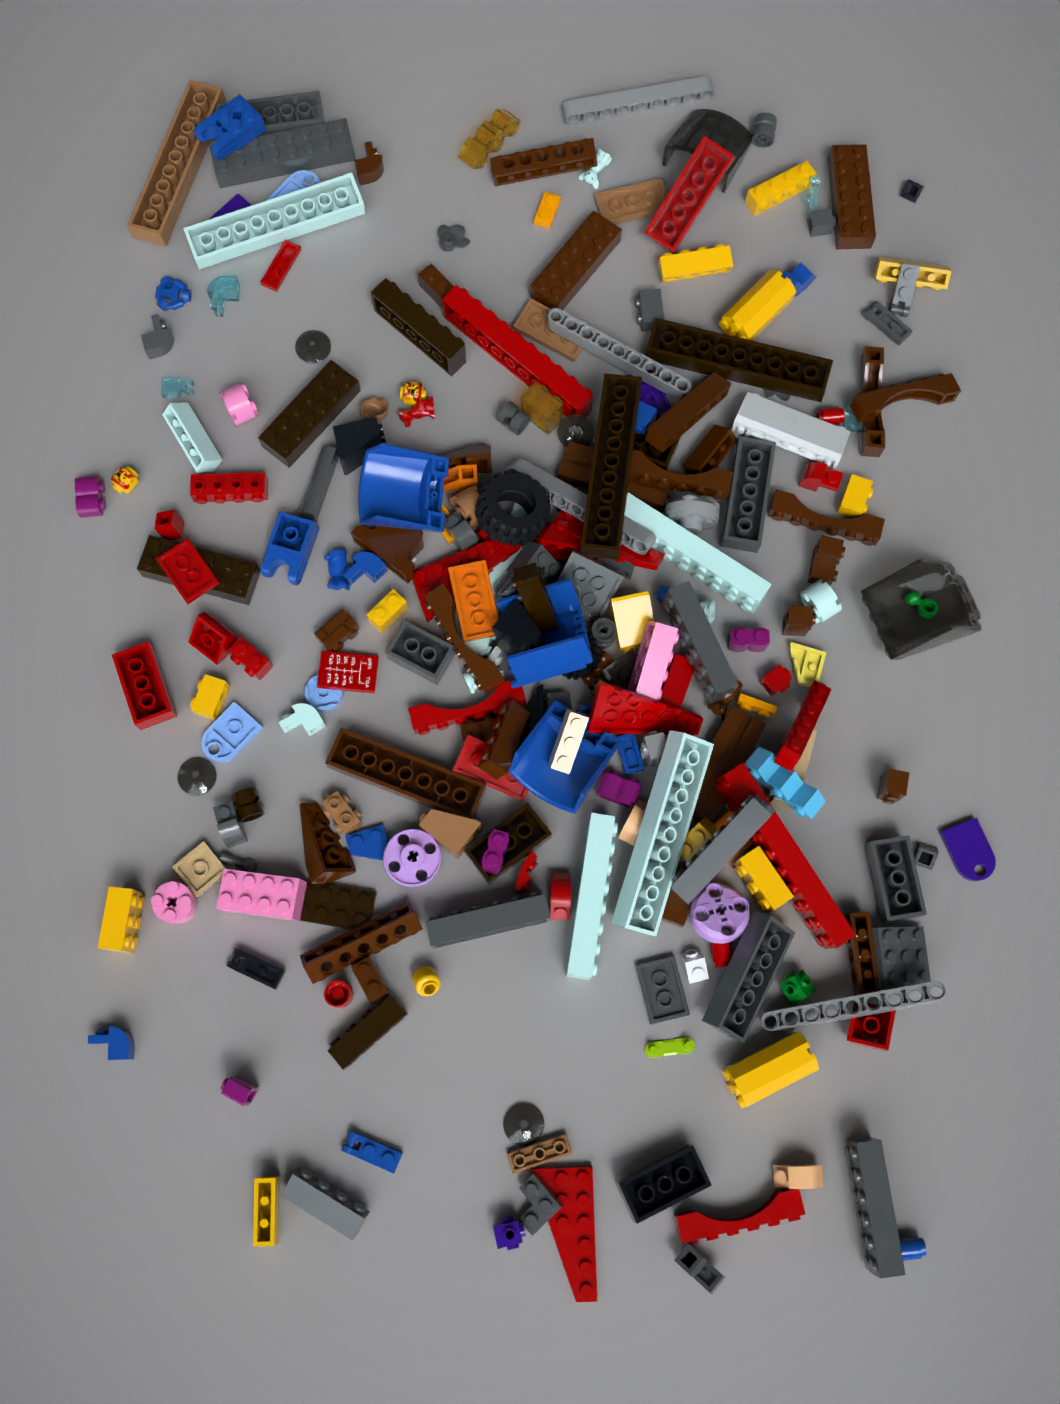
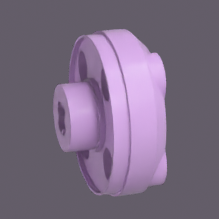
M407 829L395 834L389 840L384 850L383 863L386 873L394 882L405 887L425 885L434 878L441 864V851L437 842L429 834L418 829ZM400 836H406L409 843L403 846L398 843L397 839ZM427 844H432L435 847L433 854L425 852L424 847ZM413 853V856L414 854L417 856L415 862L408 860L409 854ZM396 862L400 865V870L398 872H391L389 865ZM424 871L427 875L426 880H417L416 873Z
M711 883L703 888L692 901L690 907L692 926L703 939L718 944L731 942L744 932L748 924L749 902L737 890L726 885ZM709 893H715L717 897H712ZM738 906L742 908L743 911H737L735 907ZM701 915L705 920H699L696 916ZM726 929L730 934H725L722 931Z

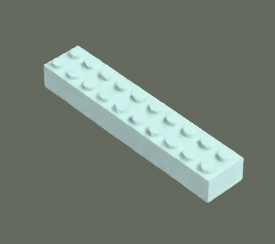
M349 173L183 229L199 269L364 215L365 207L353 174Z
M628 493L625 517L655 534L656 542L651 548L665 554L664 559L666 561H672L680 570L689 572L697 581H703L714 592L723 594L728 601L739 604L745 612L755 613L766 597L772 585L771 583Z
M669 731L611 923L656 937L714 744L683 732Z

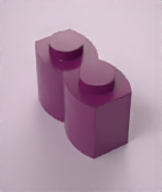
M98 476L75 478L76 513L80 518L103 516V510H106L105 500L102 499V493H105V485Z
M738 627L732 629L728 635V650L733 652H743L745 650L762 652L770 644V634L766 628H753L749 630Z
M610 770L609 773L604 772L596 796L633 809L642 785L638 784L639 781L634 778L628 777L623 779L619 773Z
M496 829L491 832L488 839V849L482 858L483 871L495 875L501 871L503 855L509 846L508 833Z
M232 1075L230 1078H225L220 1089H222V1095L244 1107L251 1104L259 1087L238 1075Z

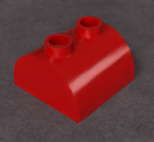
M203 612L197 615L188 643L217 665L230 654L228 650L237 641V635L221 624L218 619H215L207 612Z
M855 1002L852 1012H856L859 1008ZM867 1003L868 1006H869L870 1008H872V1009H875V1008H877V1007L879 1006V1005ZM896 1010L851 1018L847 1041L872 1049L889 1051Z

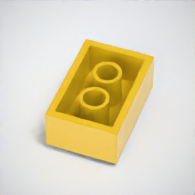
M760 846L733 864L737 876L743 878L746 882L745 887L751 895L754 894L758 901L756 903L762 912L765 911L768 914L794 897Z
M108 887L97 948L133 953L138 945L136 934L142 921L140 911L145 905L143 893L129 888Z

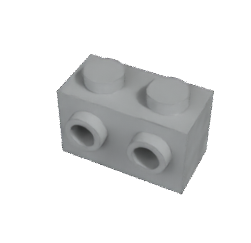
M653 731L646 734L647 736L644 737L639 748L641 758H645L647 767L660 764L668 738H665L664 732L658 733V731Z

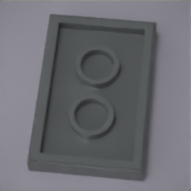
M675 955L635 964L650 1025L690 1015Z

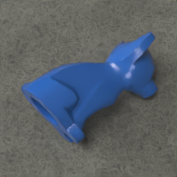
M334 550L324 556V559L328 561V571L331 576L327 584L328 589L340 590L345 588L350 590L349 584L342 577L347 564L348 552L346 550Z

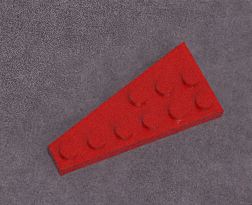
M561 510L541 538L540 544L546 546L549 543L557 545L556 548L558 549L567 547L581 553L584 522ZM621 544L620 560L615 559V561L622 563L624 560L632 562L634 566L657 571L665 554L650 548L646 554L641 555Z
M489 539L414 570L415 576L412 580L426 621L429 623L436 614L434 611L430 613L424 604L427 601L424 596L425 594L444 583L454 599L448 567L486 560L488 574L494 571V567L501 562H505L520 550L521 546L519 544L510 546L508 543L503 545L496 539L495 541Z
M599 680L587 730L588 733H604L606 731L616 734H647L658 731V733L664 732V735H668L671 730L689 735H698L703 719L699 714Z
M593 1167L530 1168L531 1173L534 1174L536 1172L563 1204V1207L548 1222L575 1301L597 1302Z

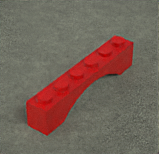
M507 681L501 684L487 699L468 708L443 709L426 703L408 708L414 733L426 735L430 733V730H444L452 724L463 725L467 720L474 718L475 720H481L489 714L498 715L499 707L511 700L523 707V705H526V697L522 686L512 688L511 681Z
M814 680L800 705L796 719L779 749L774 763L792 772L805 750L832 690L831 688Z
M786 1188L775 1191L763 1206L751 1214L739 1218H713L696 1210L674 1214L680 1241L694 1245L699 1243L698 1239L702 1238L711 1241L718 1239L719 1235L727 1233V1236L737 1235L741 1229L747 1228V1231H754L760 1229L759 1225L768 1224V1226L779 1225L780 1220L788 1219V1222L801 1219L800 1216L806 1215L800 1189Z

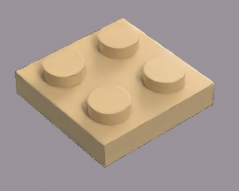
M204 841L172 866L197 898L222 879L223 870L227 869Z

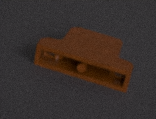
M360 525L351 532L353 541L366 552L378 556L389 570L407 584L414 578L415 572L413 568L415 564L412 560L424 548L423 532L421 530L376 526L374 529H370Z

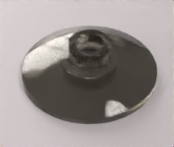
M310 330L298 337L295 350L302 361L319 363L330 354L331 342L323 332Z
M578 414L568 415L561 420L558 426V438L565 447H567L569 441L588 446L593 440L594 428L586 417ZM577 427L580 432H575L573 429Z
M194 757L181 765L177 779L179 786L184 792L199 796L213 788L217 779V772L209 760L202 757ZM194 772L199 773L197 778L192 777Z
M530 1103L515 1104L505 1114L503 1121L504 1132L508 1139L517 1145H531L541 1137L544 1131L543 1115L536 1106ZM523 1120L528 1123L525 1129L520 1127V1122Z

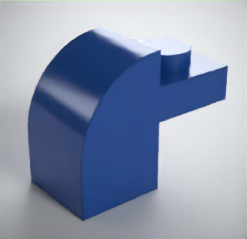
M801 262L791 273L785 271L782 274L784 279L788 277L796 290V294L793 297L802 293L816 279V276Z
M360 552L352 556L354 565L347 567L343 576L350 586L363 574L373 583H376L388 569L386 564L375 554Z
M109 1026V1035L108 1031H95V1035H88V1044H108V1060L134 1059V1039L126 1029Z

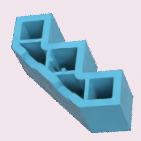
M758 747L745 763L754 780H758L770 790L773 796L784 801L799 817L805 816L812 819L826 802L819 790L803 783L794 770L790 772L774 763L776 757L772 752Z

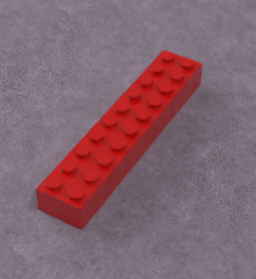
M456 284L442 298L443 315L448 322L572 423L578 426L592 412L593 394L589 388L580 385L574 376H569L560 365L554 364L548 355L538 351L533 343H528L519 332L512 330L506 321H501L492 310L486 309L480 300L471 297L466 289H461Z
M744 763L714 780L716 782V789L721 795L724 794L727 799L726 804L731 811H736L737 809L740 812L743 809L740 805L749 795L754 797L756 794L771 806ZM774 811L772 816L750 838L752 844L757 845V847L760 846L794 896L792 898V905L804 917L803 922L805 926L815 934L817 944L824 949L838 948L856 936V934Z

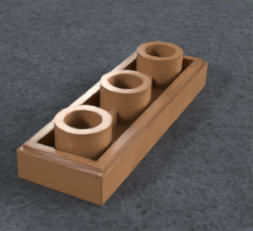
M566 1133L507 1152L513 1174L572 1154ZM537 1150H542L544 1152L542 1157L536 1156L535 1153Z

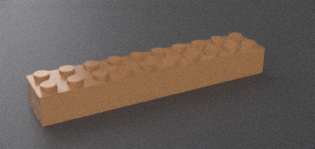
M189 80L127 226L133 238L166 247L210 143V140L201 142L195 137V127L216 112V104L226 103L222 88Z

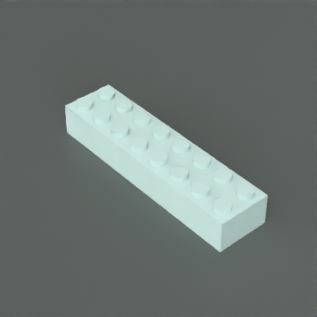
M591 813L566 973L568 977L590 980L597 973L598 963L594 962L595 955L598 956L600 952L601 942H597L598 935L601 936L604 925L600 918L601 915L604 916L607 902L603 901V897L607 896L610 882L606 881V877L611 874L612 862L609 861V856H613L615 842H612V837H615L618 828L615 816Z

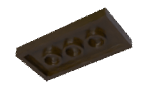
M306 881L307 885L300 921L352 930L372 920L377 896L376 892L329 884H311V881Z

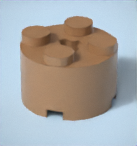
M475 485L464 489L449 499L450 507L454 506L457 513L463 520L468 522L472 529L478 526L475 506L480 492Z

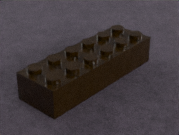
M385 278L371 291L374 311L451 377L466 363L464 341L460 337H455L447 326H442L434 315H429L421 304H416L408 293H403L396 283L390 282Z
M330 360L258 437L261 446L290 468L361 391L359 380Z
M149 535L137 567L142 577L173 585L155 558L179 543ZM195 547L220 583L205 594L250 605L261 573L257 563Z

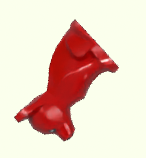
M433 397L420 400L411 410H399V418L405 424V427H410L413 419H421L425 416L435 419Z

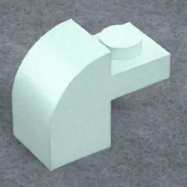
M304 703L293 705L292 708L295 713L283 716L282 720L278 722L285 733L302 724L309 736L326 727L317 710L311 705Z

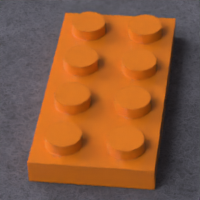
M486 560L448 567L464 643L494 637L495 634L492 626L498 620Z

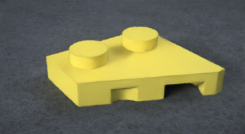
M791 642L789 649L797 684L810 688L814 680L818 682L820 680L827 652Z

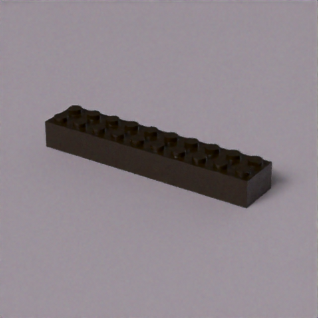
M655 318L646 348V356L660 364L709 376L716 372L726 380L817 402H822L833 363L831 359Z
M604 373L582 532L581 556L620 560L642 387V377Z

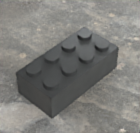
M909 835L870 841L865 844L881 923L927 915Z

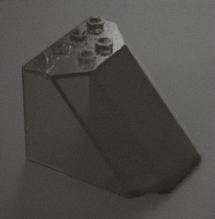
M919 559L861 590L862 601L869 609V617L876 625L877 635L883 641L885 653L891 660H900L981 631V625L978 621L981 618L980 612L966 581L961 575H957L955 568L949 562ZM909 591H917L922 600L927 598L934 600L938 604V612L930 619L921 617L917 611V605L911 606L907 604L905 600L906 594Z

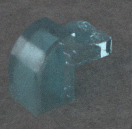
M220 276L212 280L208 285L207 293L210 298V307L216 317H223L225 301L239 302L240 284L237 276Z

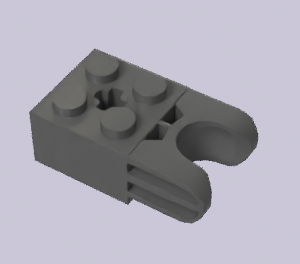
M527 542L507 568L506 575L495 589L496 594L499 597L505 598L512 596L515 592L517 593L518 589H514L511 580L514 577V568L536 563L545 586L551 584L563 568L542 544Z

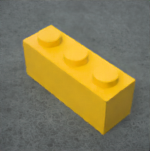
M259 1176L254 1179L253 1247L275 1246L279 1243L280 1176Z

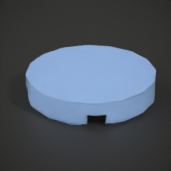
M318 674L313 676L305 686V698L308 704L318 711H329L336 708L343 698V691L317 688Z

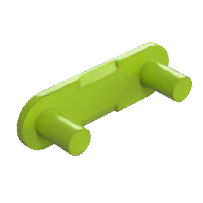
M688 1037L647 1043L644 1051L650 1058L685 1054L694 1050L695 1043Z

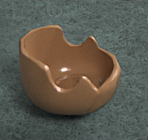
M375 396L365 399L360 404V415L364 419L377 417V421L380 423L387 416L389 404L386 399L382 398L379 400Z

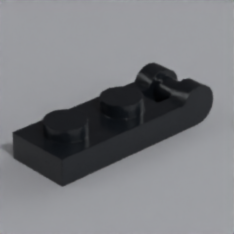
M238 948L234 949V955L231 961H228L227 967L277 990L286 971ZM241 957L246 959L243 966L238 965Z

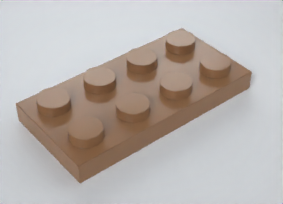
M662 178L598 192L595 193L594 198L599 214L610 222L619 224L654 216L665 200L667 193Z
M530 299L515 321L513 330L575 362L583 348L549 330L547 319L551 309Z

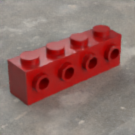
M265 472L191 474L190 496L194 503L206 504L207 502L223 504L227 501L235 503L253 501L258 503L268 500V478Z

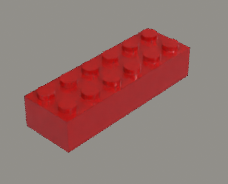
M704 136L644 234L675 254L731 166L735 156Z

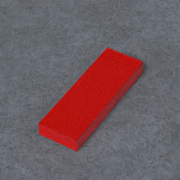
M285 240L260 281L261 285L277 292L301 252V246Z

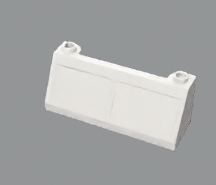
M747 392L732 427V432L737 440L740 435H745V437L750 435L760 440L776 442L778 447L814 461L826 463L827 468L833 470L836 469L851 432L842 426L830 424L763 398L757 393Z

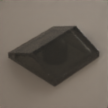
M633 648L601 669L607 683L627 690L637 658Z

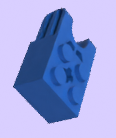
M239 94L195 127L194 134L201 142L216 138L217 141L212 145V153L216 159L222 160L236 149L239 151L265 132L266 129L262 116Z
M279 512L261 566L262 575L268 578L273 577L280 566L288 565V579L290 583L296 586L299 585L320 529L318 525L312 520Z

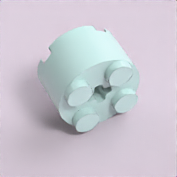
M819 579L805 588L800 594L801 599L799 601L801 605L813 607V613L816 614L815 624L823 623L842 610L841 604L837 606L835 601L838 598L827 582L822 584L823 579Z

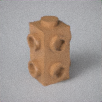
M338 791L335 793L330 792L323 798L324 801L321 803L325 808L322 811L328 819L332 817L335 820L334 827L340 834L344 832L345 835H349L363 825L360 821L362 816L356 808L351 810L348 806L351 802L344 793L340 795Z

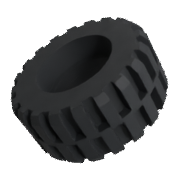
M505 471L504 474H495L494 477H490L482 486L477 499L475 516L477 517L478 525L483 527L482 531L485 534H489L492 540L495 541L496 539L503 545L508 543L510 546H516L517 544L522 546L526 545L527 542L534 541L542 533L551 511L550 498L546 495L547 492L544 487H540V483L536 479L532 480L531 476L527 474L526 476L522 475L521 472L511 473V471ZM498 502H515L525 509L527 516H512L503 511Z

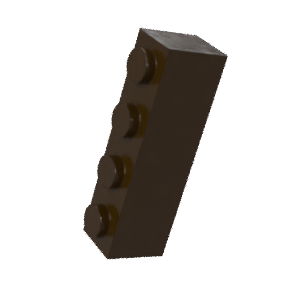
M532 563L514 568V577L511 578L514 589H518L519 601L523 602V608L541 633L559 628L556 611L537 564Z
M385 995L377 1002V1008L373 1011L371 1009L366 1011L361 1016L363 1019L357 1025L355 1023L350 1025L345 1030L346 1035L341 1039L338 1036L329 1044L331 1048L327 1051L342 1070H346L408 1015L393 996L387 997Z

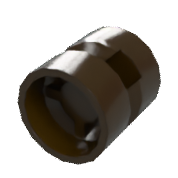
M255 787L242 789L232 794L234 806L239 808L236 812L241 823L253 821L265 814L261 803L257 802L259 796Z

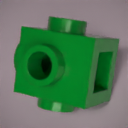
M793 970L784 975L785 980L779 983L783 994L788 998L791 1005L807 998L816 991L804 970L797 973Z

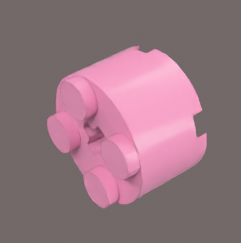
M240 383L219 392L235 426L254 419L258 415L253 400H248L250 398L249 392L244 383L241 385Z
M170 881L161 885L155 891L151 898L152 909L155 915L163 921L171 924L185 923L196 912L197 897L188 886ZM173 900H176L177 905L175 907L172 906Z

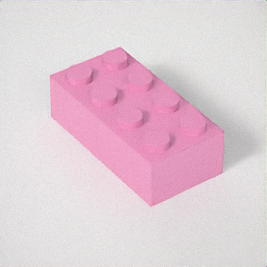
M647 620L627 690L660 700L662 696V682L666 681L668 670L666 669L668 663L673 659V645L677 643L679 638L678 628Z
M224 869L216 909L225 912L300 922L307 882L300 878Z

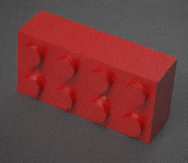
M149 641L112 654L136 727L143 730L177 717L155 648Z

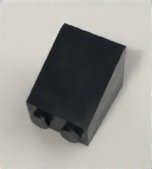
M377 417L333 426L344 475L350 474L363 464L367 449L386 442L382 423L378 424Z
M514 600L492 626L500 650L510 655L545 645L541 631L518 600Z

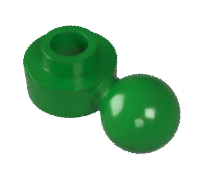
M909 591L906 594L905 600L907 604L911 606L917 605V611L921 617L930 619L938 612V604L934 600L928 598L922 600L917 591Z

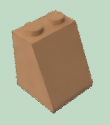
M431 809L429 812L425 811L419 818L420 829L429 834L437 844L457 860L483 830L482 824L478 820Z

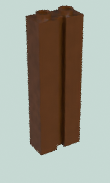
M569 441L558 471V479L576 487L582 486L583 489H589L594 448ZM630 479L628 493L663 513L666 503L671 500V497L668 496L669 491H674V488L671 487L662 488L657 484H645L635 479Z
M733 705L711 742L714 744L692 816L697 824L705 816L713 823L726 799L724 794L721 795L716 789V782L714 780L741 763H746L767 725L755 717L746 715V712Z

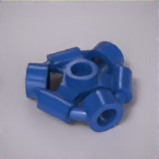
M165 276L160 280L161 284L156 287V304L165 312L167 309L176 310L184 307L183 305L186 302L191 301V290L187 288L188 285L178 278L172 279L171 276ZM181 291H182V300L179 299V294H180ZM163 298L169 299L171 301V304L169 305V303Z

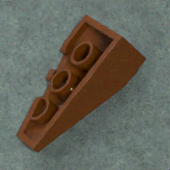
M477 444L441 456L449 458L448 469L458 465L477 464V474L492 473L491 445Z
M301 803L300 814L305 863L311 884L330 883L354 874L356 869L348 849L344 850L340 844L339 835L334 834L329 827L330 821L319 804Z

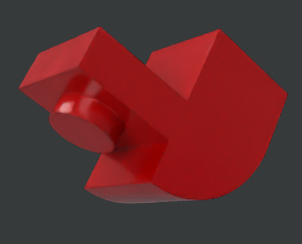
M808 463L803 471L799 487L816 492L820 486L837 492L843 472L827 468L826 463Z
M551 873L550 920H570L571 873Z

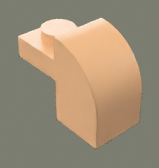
M639 799L637 800L618 837L619 839L635 846L647 803Z
M773 1165L774 1187L789 1189L824 1187L822 1165Z

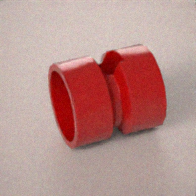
M341 980L331 981L324 989L325 1001L332 1007L344 1008L353 1000L354 993L352 987Z

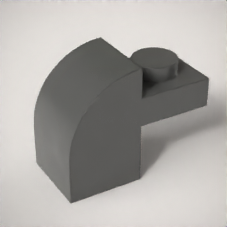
M158 314L151 316L155 331L141 335L144 350L149 360L164 356L172 349L174 344V337L170 329L167 328L164 320L161 321Z
M457 511L444 519V528L453 538L454 545L459 551L479 544L471 526L466 520L462 519Z
M230 801L213 807L218 823L217 827L224 844L231 848L248 842L243 824L238 819L234 803Z
M688 1243L674 1260L710 1294H713L725 1279L710 1262Z

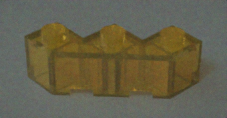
M497 109L492 114L493 118L489 122L485 121L476 130L477 134L465 141L458 158L473 169H482L487 163L488 154L498 152L503 146L504 138L514 136L518 132L520 119L506 109Z

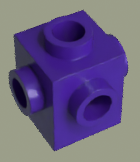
M513 1216L500 1219L501 1223L493 1224L498 1249L507 1247V1250L519 1248V1244L523 1243L522 1237L526 1236L524 1225L523 1223L519 1224L518 1218L513 1219ZM511 1230L514 1234L509 1236L506 1232Z

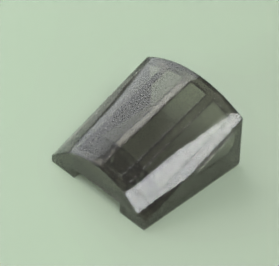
M711 109L694 110L666 144L662 166L666 167L675 149L693 154L703 137L706 136L735 156L734 161L725 173L721 191L725 193L752 144V135L740 122L725 113Z

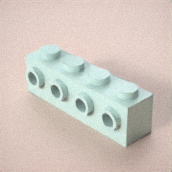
M170 403L162 416L197 473L214 472L221 463L222 458L189 403Z

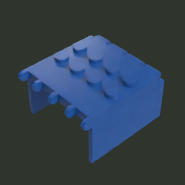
M571 578L546 585L557 614L559 628L541 633L545 645L513 655L506 653V658L510 665L508 669L509 674H514L516 680L511 681L512 688L587 667L586 664L593 662L582 608L578 606L580 601ZM517 594L497 600L502 614L514 600L519 601Z

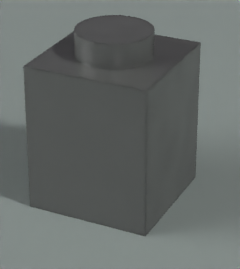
M831 209L810 212L807 220L810 237L832 233L833 227L836 226V218L832 215Z

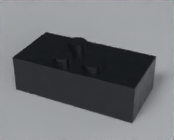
M689 1144L615 1181L632 1221L636 1224L712 1186L694 1146Z

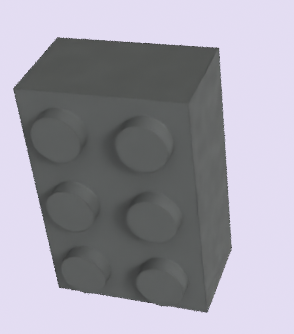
M405 620L386 651L387 658L390 661L436 685L440 682L456 653L454 651L455 646Z

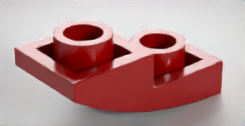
M532 851L519 872L516 883L517 894H520L521 891L525 893L532 884L529 882L531 876L527 874V871L532 872L538 864L536 862L538 856Z

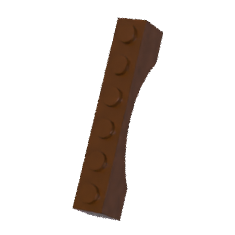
M865 347L861 355V392L865 393L877 388L881 389L884 347ZM881 412L875 420L861 423V456L880 457L885 449V430Z
M952 373L940 374L936 377H926L919 381H908L901 385H891L888 388H877L865 393L860 392L854 396L850 407L857 422L862 423L875 420L885 407L900 400H924L937 405L953 402L961 392V389Z
M633 450L630 479L639 480L645 484H657L662 488H675L680 492H693L698 496L706 495L715 500L727 499L733 472L714 468L699 474H677L655 465L641 451Z
M777 489L773 495L768 517H772L776 521L783 520L790 522L794 526L808 527L812 531L820 530L831 536H842L846 540L860 541L867 546H876L881 538L885 522L884 518L869 514L852 519L828 518L808 509L799 501L795 494Z
M444 583L425 594L424 596L427 601L424 604L430 613L434 611L437 617L434 620L439 628L444 627L446 630L444 636L448 642L455 644L456 648L454 651L459 659L463 658L466 664L463 666L468 674H474L476 678L474 683L479 691L483 689L487 694L505 683L504 677L493 661L475 654L460 639L455 624L456 603Z

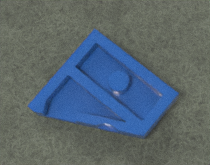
M384 825L345 836L351 856L383 861L384 850L388 843Z

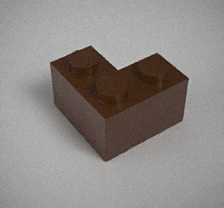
M821 535L813 549L807 583L813 584L819 579H823L822 584L827 582L831 586L833 582H836L838 571H835L836 564L839 565L846 549L843 547L844 540Z

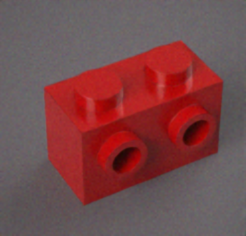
M242 637L228 650L231 655L230 659L237 666L241 664L245 667L244 671L252 678L255 676L261 680L273 667L266 657Z

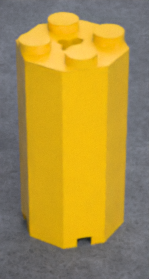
M769 270L722 316L719 326L726 335L753 341L794 300L793 296L796 294V290L788 277L785 279L781 277L783 273L779 270Z
M796 1031L721 1070L728 1082L726 1085L731 1095L735 1094L737 1096L735 1099L740 1109L819 1070L814 1053H810L808 1049L810 1046L800 1031Z

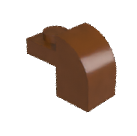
M371 141L365 142L367 158L355 160L360 185L377 181L384 171L382 154L378 155L377 149L373 148Z

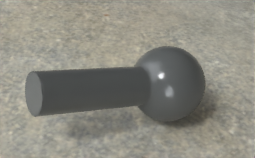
M223 852L219 859L240 867L242 871L255 872L257 869V864L253 859L241 860Z

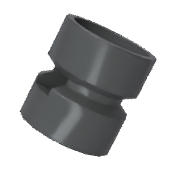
M766 112L756 115L754 131L752 133V143L755 146L766 148L774 143L777 125L775 115Z
M508 401L501 408L496 419L502 425L509 426L508 429L514 434L520 435L528 426L531 416L523 410L519 411L517 405Z
M600 618L592 625L591 634L601 649H607L612 646L616 636L615 623L608 618Z

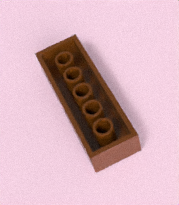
M867 144L832 145L827 159L832 212L836 218V226L834 227L836 250L871 249L876 238Z
M593 210L530 285V298L550 309L558 308L564 310L619 244L622 229Z

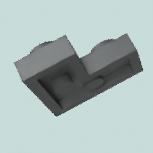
M536 1172L519 1187L532 1204L519 1218V1221L523 1223L532 1236L563 1207V1204Z

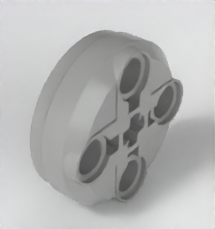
M685 495L682 498L667 502L664 516L694 535H698L702 531L713 529L718 525L720 504L693 495Z

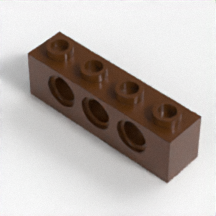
M870 912L846 914L844 917L856 934V936L847 941L854 996L880 991Z

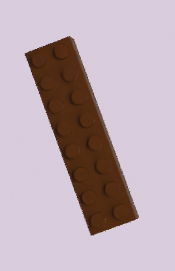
M340 728L325 762L328 768L431 809L470 819H475L487 789L486 784L343 728Z

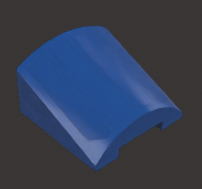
M384 443L367 449L359 481L358 510L360 524L444 532L445 513L441 512L444 478L448 477L449 458Z
M555 700L515 752L509 773L538 798L559 809L576 814L622 741L606 731L603 734L588 733L586 726L570 774L550 768L548 761L568 708Z

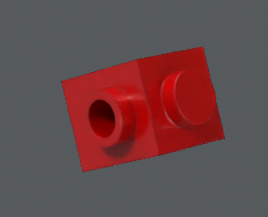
M174 510L157 513L154 528L163 539H179L183 537L184 522Z
M780 664L765 675L759 683L773 697L779 691L782 694L790 688L789 683L792 681L791 673Z

